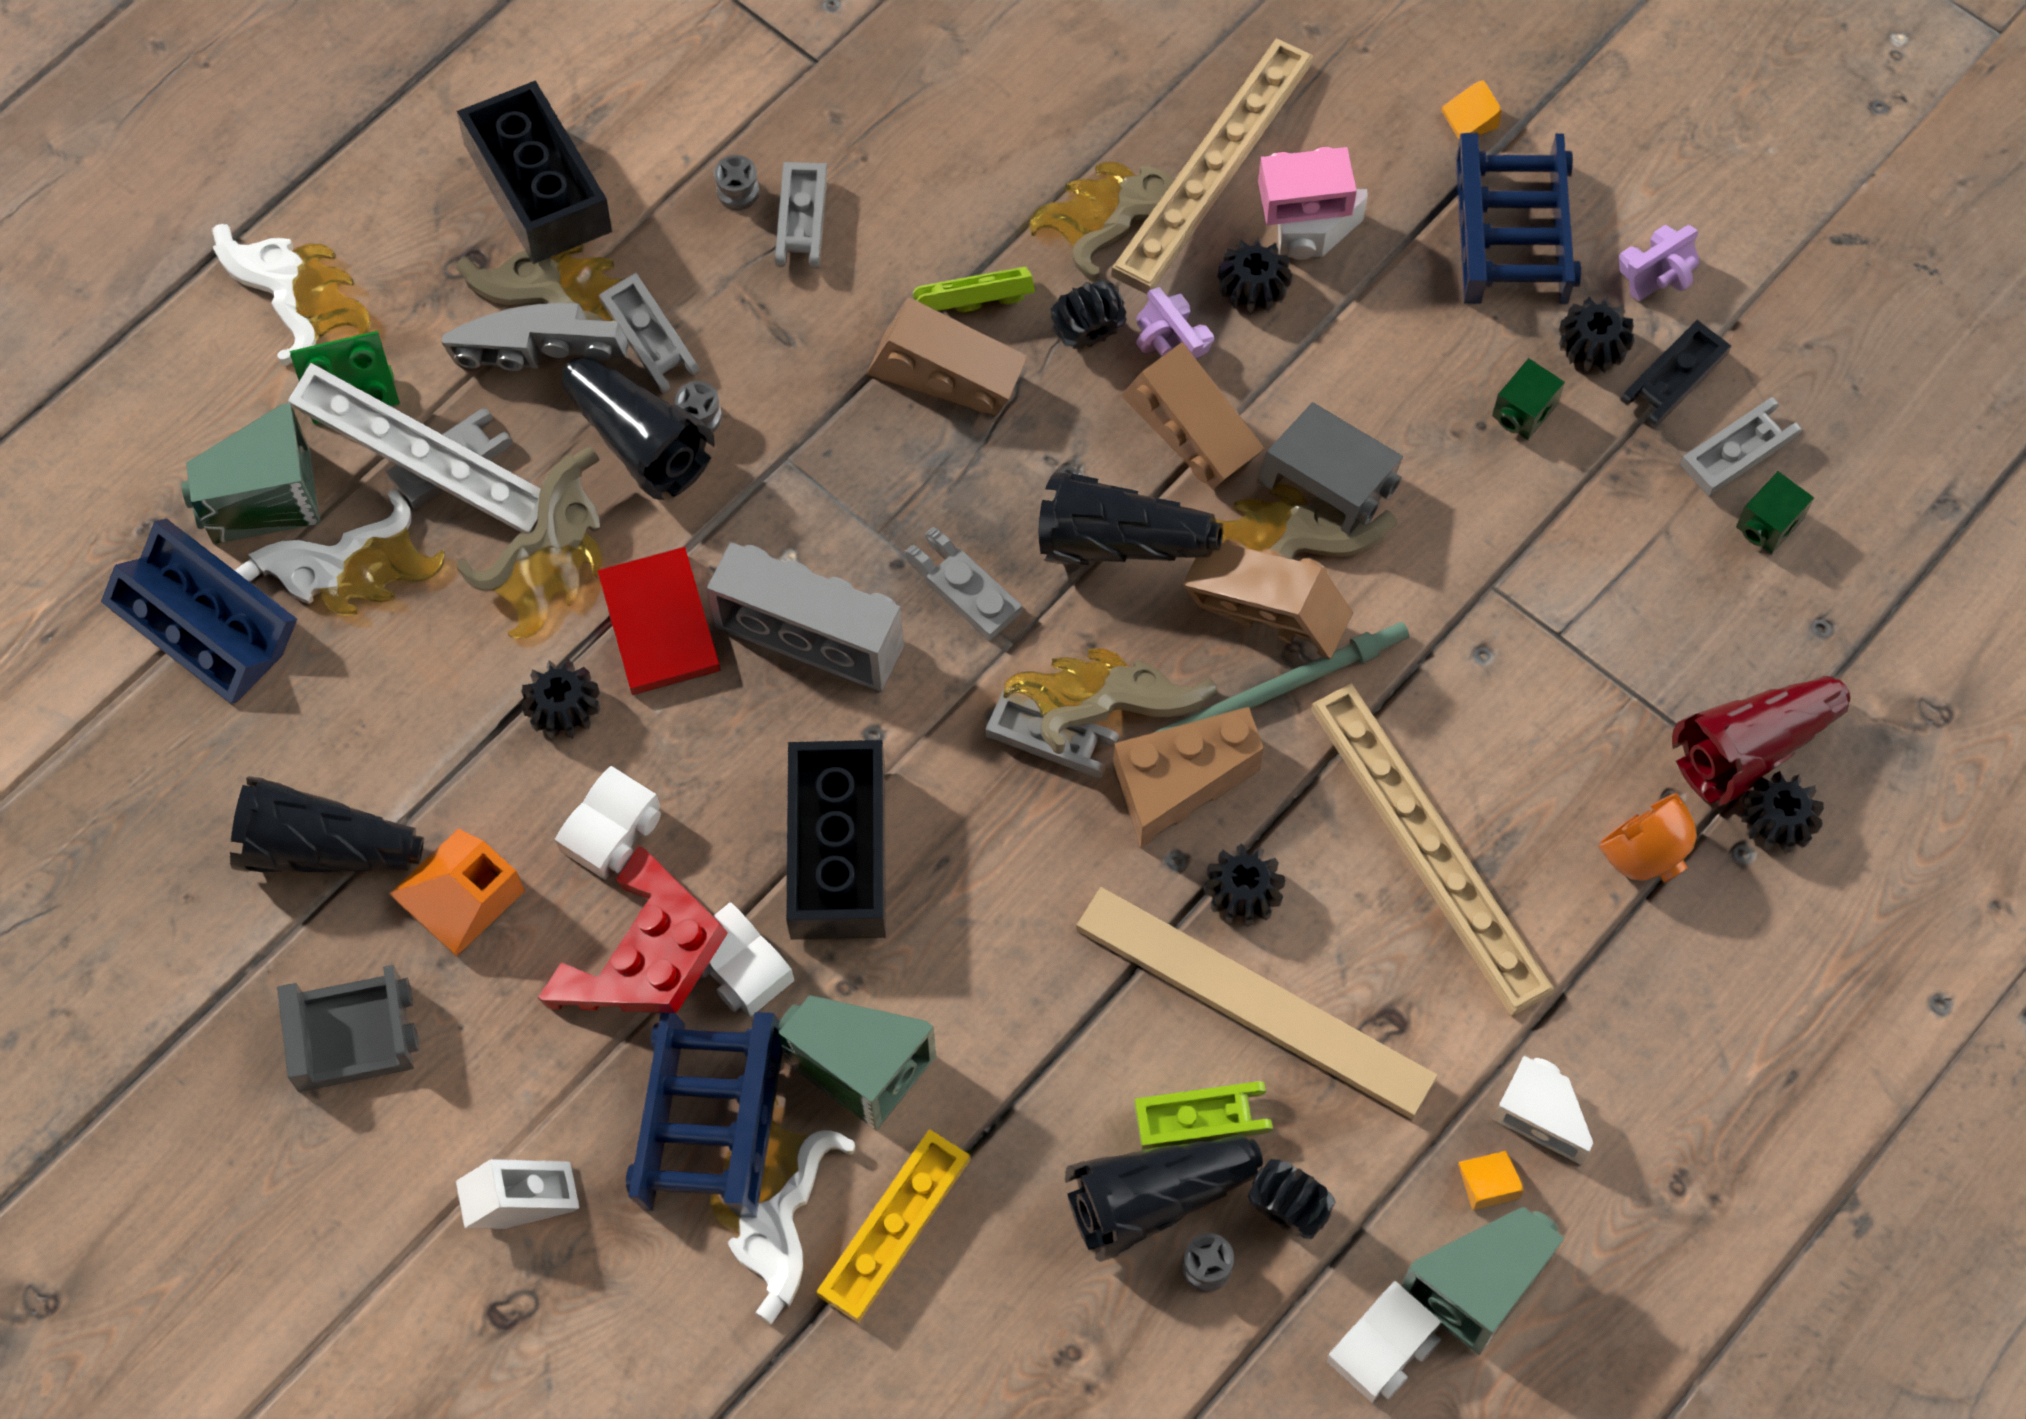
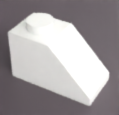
M1356 189L1352 216L1278 224L1279 255H1288V257L1298 260L1323 257L1364 220L1368 198L1367 189Z
M1523 1056L1492 1120L1582 1165L1593 1145V1140L1569 1078L1560 1074L1559 1068L1547 1060L1541 1058H1534L1532 1060Z
M490 1159L456 1181L464 1228L506 1229L571 1213L579 1209L570 1162Z

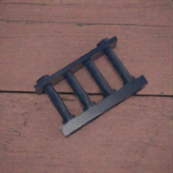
M1461 133L1455 158L1464 304H1481L1485 287H1492L1493 282L1558 283L1559 303L1568 304L1573 287L1580 286L1581 263L1573 259L1567 178L1572 175L1573 154L1572 151H1565L1564 133H1555L1550 155H1486V150H1479L1478 133ZM1486 172H1550L1551 191H1489L1488 187H1481V176H1485ZM1488 208L1553 209L1554 228H1491L1490 223H1483V213H1487ZM1490 245H1555L1557 265H1493L1492 260H1486L1485 249H1490Z
M755 1012L752 1028H748L746 1033L684 1030L685 1023L676 1013L660 1014L659 1023L653 1026L651 1033V1047L654 1054L634 1164L629 1165L626 1173L628 1196L643 1210L653 1211L656 1190L718 1194L724 1200L723 1203L737 1217H757L783 1054L778 1034L781 1030L779 1028L780 1021L774 1013ZM681 1049L744 1052L747 1057L745 1074L740 1075L738 1079L676 1076ZM673 1096L737 1099L738 1104H740L737 1122H733L730 1127L668 1123ZM678 1143L729 1147V1150L732 1152L729 1170H724L722 1175L660 1171L664 1144Z

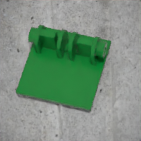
M378 331L289 351L299 381L310 363L389 406L400 404L394 384L393 370L391 365H388ZM311 418L313 424L320 423V422L314 420L313 418Z

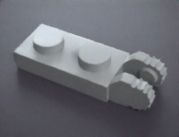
M935 527L929 529L925 536L929 545L945 559L940 565L936 567L930 557L915 545H911L905 550L904 553L907 560L927 579V585L988 641H991L1023 613L1022 605L965 552L960 548L956 549L951 540Z

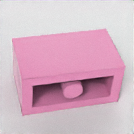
M1322 147L1309 152L1291 154L1279 152L1271 156L1261 157L1258 184L1266 225L1353 215L1357 191L1348 147L1335 149Z

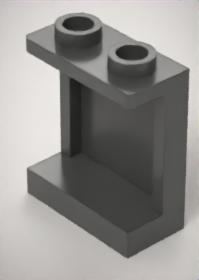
M1312 402L1267 450L1257 482L1273 490L1284 477L1288 478L1344 512L1346 517L1341 531L1350 535L1359 523L1367 525L1379 507L1380 502L1378 501L1382 497L1388 500L1394 494L1402 479L1397 474L1403 456Z
M394 965L384 966V976L305 992L301 991L297 983L277 986L288 1079L298 1092L414 1069L412 1053L419 1051V1039L415 1024H408L406 1007L413 1006L412 990L409 979H401Z

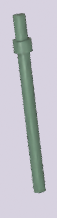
M1401 621L1372 635L1369 632H1365L1350 639L1349 645L1334 651L1331 659L1320 657L1154 732L1246 707L1251 709L1354 662L1366 663L1379 657V651L1410 637L1408 629L1404 622Z

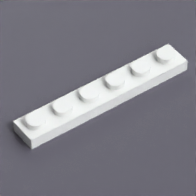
M310 363L290 396L288 403H291L292 408L519 532L528 534L534 529L538 518L540 488L316 365Z

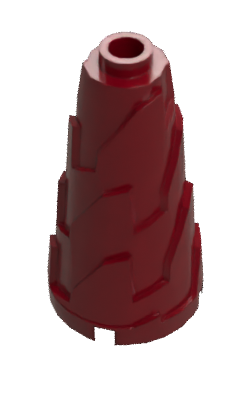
M1822 676L1781 689H1770L1743 700H1735L1697 714H1692L1679 721L1673 729L1672 748L1675 749L1682 745L1685 756L1676 760V763L1683 777L1698 796L1710 804L1721 799L1718 806L1724 805L1739 798L1741 794L1753 787L1757 780L1790 759L1795 754L1794 751L1814 739L1816 734L1848 712L1851 699L1850 692L1841 680L1830 676Z

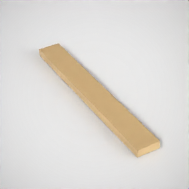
M1277 38L1274 40L1113 265L1111 277L1145 294H1148L1149 290L1156 287L1312 65L1313 55Z
M1351 683L1312 703V713L1510 1016L1512 1017L1552 995L1554 988L1353 684Z
M1103 887L1099 888L1076 925V931L1412 1120L1436 1080L1437 1074Z

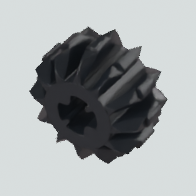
M1259 237L1254 242V246H1249L1241 239L1239 244H1237V250L1227 249L1223 256V263L1218 267L1217 278L1221 282L1220 292L1222 297H1231L1233 309L1245 304L1251 315L1256 306L1260 305L1269 312L1273 306V301L1283 302L1287 289L1291 285L1292 273H1290L1291 270L1289 269L1290 261L1288 255H1278L1279 249L1276 243L1265 248L1262 246Z
M1097 280L1092 284L1085 282L1083 286L1078 288L1072 287V291L1061 295L1058 298L1059 302L1055 303L1050 309L1052 313L1051 318L1054 323L1053 328L1058 338H1061L1064 346H1069L1073 349H1080L1085 345L1092 347L1099 341L1105 342V338L1116 334L1119 331V327L1123 326L1127 321L1125 316L1127 312L1124 307L1125 302L1120 292L1116 291L1113 283H1106L1104 280Z
M1590 296L1584 300L1582 306L1573 303L1572 307L1568 310L1567 316L1560 323V351L1570 352L1568 356L1570 364L1578 361L1584 362L1585 372L1590 370L1593 365H1597L1603 373L1610 368L1611 363L1620 366L1634 344L1635 338L1632 333L1634 328L1633 319L1624 317V305L1616 308L1609 307L1608 297L1602 300L1601 304H1596Z
M567 659L561 669H556L555 664L548 660L547 672L543 674L532 669L530 676L533 683L522 685L521 692L526 700L522 702L521 708L524 716L531 718L530 723L535 731L538 732L546 728L548 737L554 740L560 730H565L566 735L573 739L575 726L579 725L589 729L591 721L588 715L599 714L600 705L598 700H596L600 694L597 683L590 681V672L585 667L575 671L573 662ZM565 697V700L562 702H557L556 699Z
M1780 770L1773 774L1770 781L1761 777L1755 782L1754 790L1747 791L1742 800L1746 809L1741 814V822L1753 825L1748 832L1749 839L1760 836L1766 839L1764 842L1765 851L1770 850L1775 843H1779L1784 854L1791 852L1795 844L1802 848L1806 847L1812 840L1811 834H1817L1822 827V819L1818 816L1824 810V802L1812 799L1816 793V785L1808 786L1804 789L1799 786L1801 782L1800 774L1794 775L1790 782L1785 780Z
M1241 843L1236 847L1235 857L1229 852L1222 850L1218 854L1219 864L1211 863L1207 867L1206 875L1210 880L1204 884V894L1214 897L1210 905L1213 912L1227 909L1225 921L1228 924L1232 923L1237 915L1243 916L1245 925L1249 927L1253 924L1254 913L1267 921L1272 913L1270 906L1278 907L1282 903L1283 895L1279 890L1285 886V876L1275 873L1279 866L1277 858L1262 861L1264 850L1261 846L1254 850L1253 855L1246 854V848ZM1239 881L1242 885L1237 887L1236 882ZM1252 883L1253 889H1249L1246 885Z
M1270 1159L1265 1167L1259 1170L1248 1194L1251 1204L1257 1208V1211L1268 1217L1270 1221L1278 1224L1282 1229H1286L1295 1236H1301L1305 1239H1313L1317 1232L1323 1229L1336 1203L1333 1195L1328 1192L1327 1187L1316 1181L1315 1177L1308 1175L1301 1168L1294 1167L1288 1161H1281L1279 1159Z

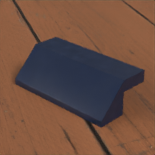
M167 518L154 521L139 559L114 566L101 600L105 606L230 704L238 702L283 656L298 620Z

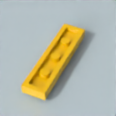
M929 1129L816 1291L817 1296L859 1324L971 1161L970 1155Z

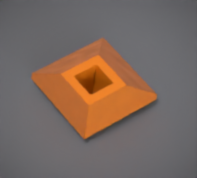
M458 828L389 894L457 957L525 890L517 871L485 841Z

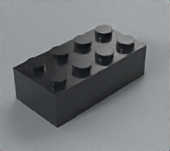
M536 80L457 111L464 146L533 264L612 232L607 198Z
M883 740L788 742L786 921L790 940L886 938L885 757Z

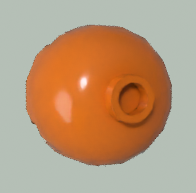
M1677 793L1671 794L1652 804V809L1638 816L1636 814L1607 835L1601 841V844L1598 845L1608 861L1619 873L1632 880L1646 881L1659 876L1663 882H1667L1688 867L1683 860L1694 849L1697 838L1696 827L1688 808Z

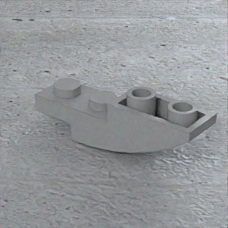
M579 303L537 304L503 310L480 317L443 334L441 342L453 362L460 366L478 368L480 365H492L510 371H519L522 367L538 368L541 353L555 358H564L568 355H583L599 361L609 360L611 357L626 358L629 344L618 322L587 320Z

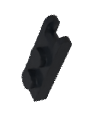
M1696 320L1624 392L1620 401L1629 406L1638 396H1641L1656 408L1648 422L1657 427L1729 354L1732 345L1699 320Z

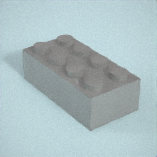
M730 542L707 586L716 629L880 692L883 691L904 647L901 607L896 605L891 598L880 593L869 595L854 589L847 581L838 577L827 579L812 573L805 565L796 561L782 562L770 557L764 550L754 545L743 547Z

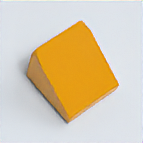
M1484 80L1474 83L1442 106L1441 109L1458 140L1461 133H1478L1479 136L1498 129L1502 114L1500 105Z
M1506 1151L1458 1162L1472 1211L1521 1198L1524 1189Z

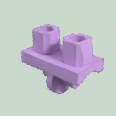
M1664 225L1653 233L1650 238L1651 249L1643 252L1637 247L1631 246L1621 252L1619 255L1620 272L1629 279L1630 295L1636 300L1641 301L1659 288L1664 289L1668 285H1671L1678 291H1684L1693 284L1691 271L1697 268L1699 264V256L1695 249V239L1698 237V230L1691 225H1687L1677 232Z
M1160 287L1149 290L1147 294L1148 302L1136 317L1137 325L1142 331L1136 341L1138 348L1143 353L1157 350L1162 357L1183 342L1196 360L1208 353L1214 341V335L1206 325H1198L1191 328L1186 320L1191 311L1189 303L1182 294L1166 296Z

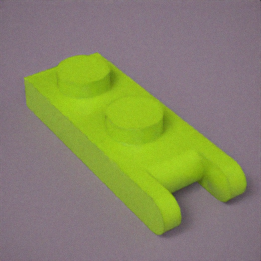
M1024 266L918 286L913 291V298L936 311L956 308L958 312H969L980 309L982 303L999 300L1001 304L1020 302L1025 299L1024 295L1035 293L1033 276L1028 268Z
M1256 1081L1135 1098L1134 1107L1141 1149L1177 1146L1201 1140L1208 1142L1238 1134L1252 1136L1273 1131L1271 1119H1251L1248 1098L1266 1094L1265 1082Z

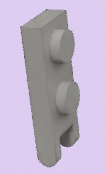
M783 163L775 253L776 267H785L786 252L810 253V268H820L827 184L826 163Z
M637 273L632 274L599 294L601 303L613 321L620 324L630 347L662 394L670 390L669 383L662 374L680 363H684L687 371L692 376L700 372L697 363Z
M1772 397L1684 455L1680 466L1710 497L1796 439L1803 429L1798 423H1794L1782 431L1769 415L1778 408L1779 403Z
M486 408L480 409L442 434L489 461L508 449L513 443L512 438L506 432L490 440L481 430L493 418ZM395 465L387 471L390 481L414 510L444 491L399 465Z
M1005 690L1002 691L985 729L986 737L1093 777L1101 778L1106 767L1102 763L1090 759L1097 741L1114 746V743H1117L1120 737L1117 732L1095 723L1065 728L1059 733L1066 740L1065 749L1062 754H1057L1041 736L1042 719L1054 708Z

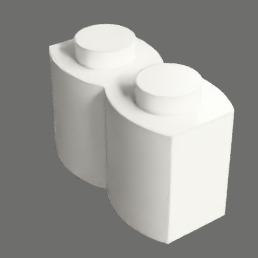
M610 766L592 786L583 803L574 810L563 824L555 838V842L562 853L606 880L614 871L616 873L622 871L633 854L632 844L642 834L647 836L656 827L661 816V812L658 811L661 807L658 797L646 787Z
M730 902L713 916L725 928L728 934L701 977L705 978L710 974L721 984L717 989V993L725 1004L734 1012L741 1008L751 1017L795 980L792 969L787 962Z
M1394 1281L1328 1355L1326 1362L1371 1403L1381 1394L1389 1400L1408 1378L1402 1372L1403 1368L1414 1357L1422 1363L1441 1341L1435 1334L1440 1327L1441 1321Z

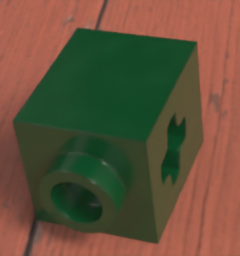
M1528 358L1498 393L1492 417L1497 419L1505 430L1511 433H1518L1529 440L1559 404L1565 381Z
M1777 471L1745 505L1736 528L1742 531L1744 537L1755 546H1761L1772 554L1805 519L1814 497Z

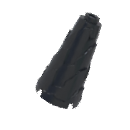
M587 356L582 359L575 358L566 364L562 372L563 389L583 411L582 415L599 432L608 448L626 466L640 489L654 499L665 500L661 492L667 491L675 497L688 489L700 477L712 458L704 451L706 442L713 447L715 446L712 431L701 420L678 405H670L659 399L645 388L636 385L617 370H609Z
M1056 472L1050 477L1046 485V490L1056 491L1055 498L1052 501L1042 500L1039 516L1040 553L1047 555L1043 559L1046 562L1089 565V561L1126 562L1127 559L1175 561L1176 557H1210L1213 550L1219 551L1221 548L1224 529L1222 523L1216 522L1215 514L1182 507L1180 502L1139 495L1137 490L1098 483L1099 479L1073 473Z
M248 776L246 778L248 786L242 785L235 810L230 842L243 843L241 854L230 852V865L233 870L243 872L371 871L374 869L409 871L411 864L419 865L421 862L424 837L416 836V828L384 820L382 819L383 817L350 808L338 801L298 791L281 783L260 777Z
M1243 1134L1208 1142L1201 1140L1177 1146L1145 1149L1120 1156L1101 1157L1081 1161L1066 1168L1065 1183L1077 1179L1079 1188L1067 1193L1073 1217L1085 1245L1089 1251L1101 1246V1250L1096 1252V1257L1094 1258L1102 1262L1117 1257L1120 1253L1130 1249L1134 1244L1173 1226L1187 1214L1227 1196L1226 1192L1253 1180L1258 1174L1257 1168L1263 1166V1157L1257 1142L1254 1139L1247 1140Z

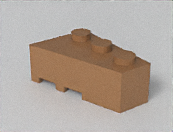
M907 297L885 331L866 375L963 405L981 413L997 416L1011 396L1027 355Z
M1183 342L1143 370L1121 395L1190 466L1197 479L1206 483L1212 490L1252 461L1265 449Z
M1226 539L1224 543L1222 542L1219 551L1213 550L1210 557L1195 558L1182 584L1200 608L1250 628L1254 621L1269 625L1280 630L1277 635L1278 639L1291 644L1294 636L1314 643L1318 648L1317 654L1328 659L1332 658L1353 615V611L1328 576L1327 569L1319 562L1308 558H1303L1301 562L1288 559L1271 549H1263L1262 552L1247 549L1241 543Z
M1249 707L1114 743L1113 767L1140 848L1153 841L1155 835L1172 824L1176 823L1177 825L1188 818L1189 813L1210 799L1214 801L1260 771L1264 747Z

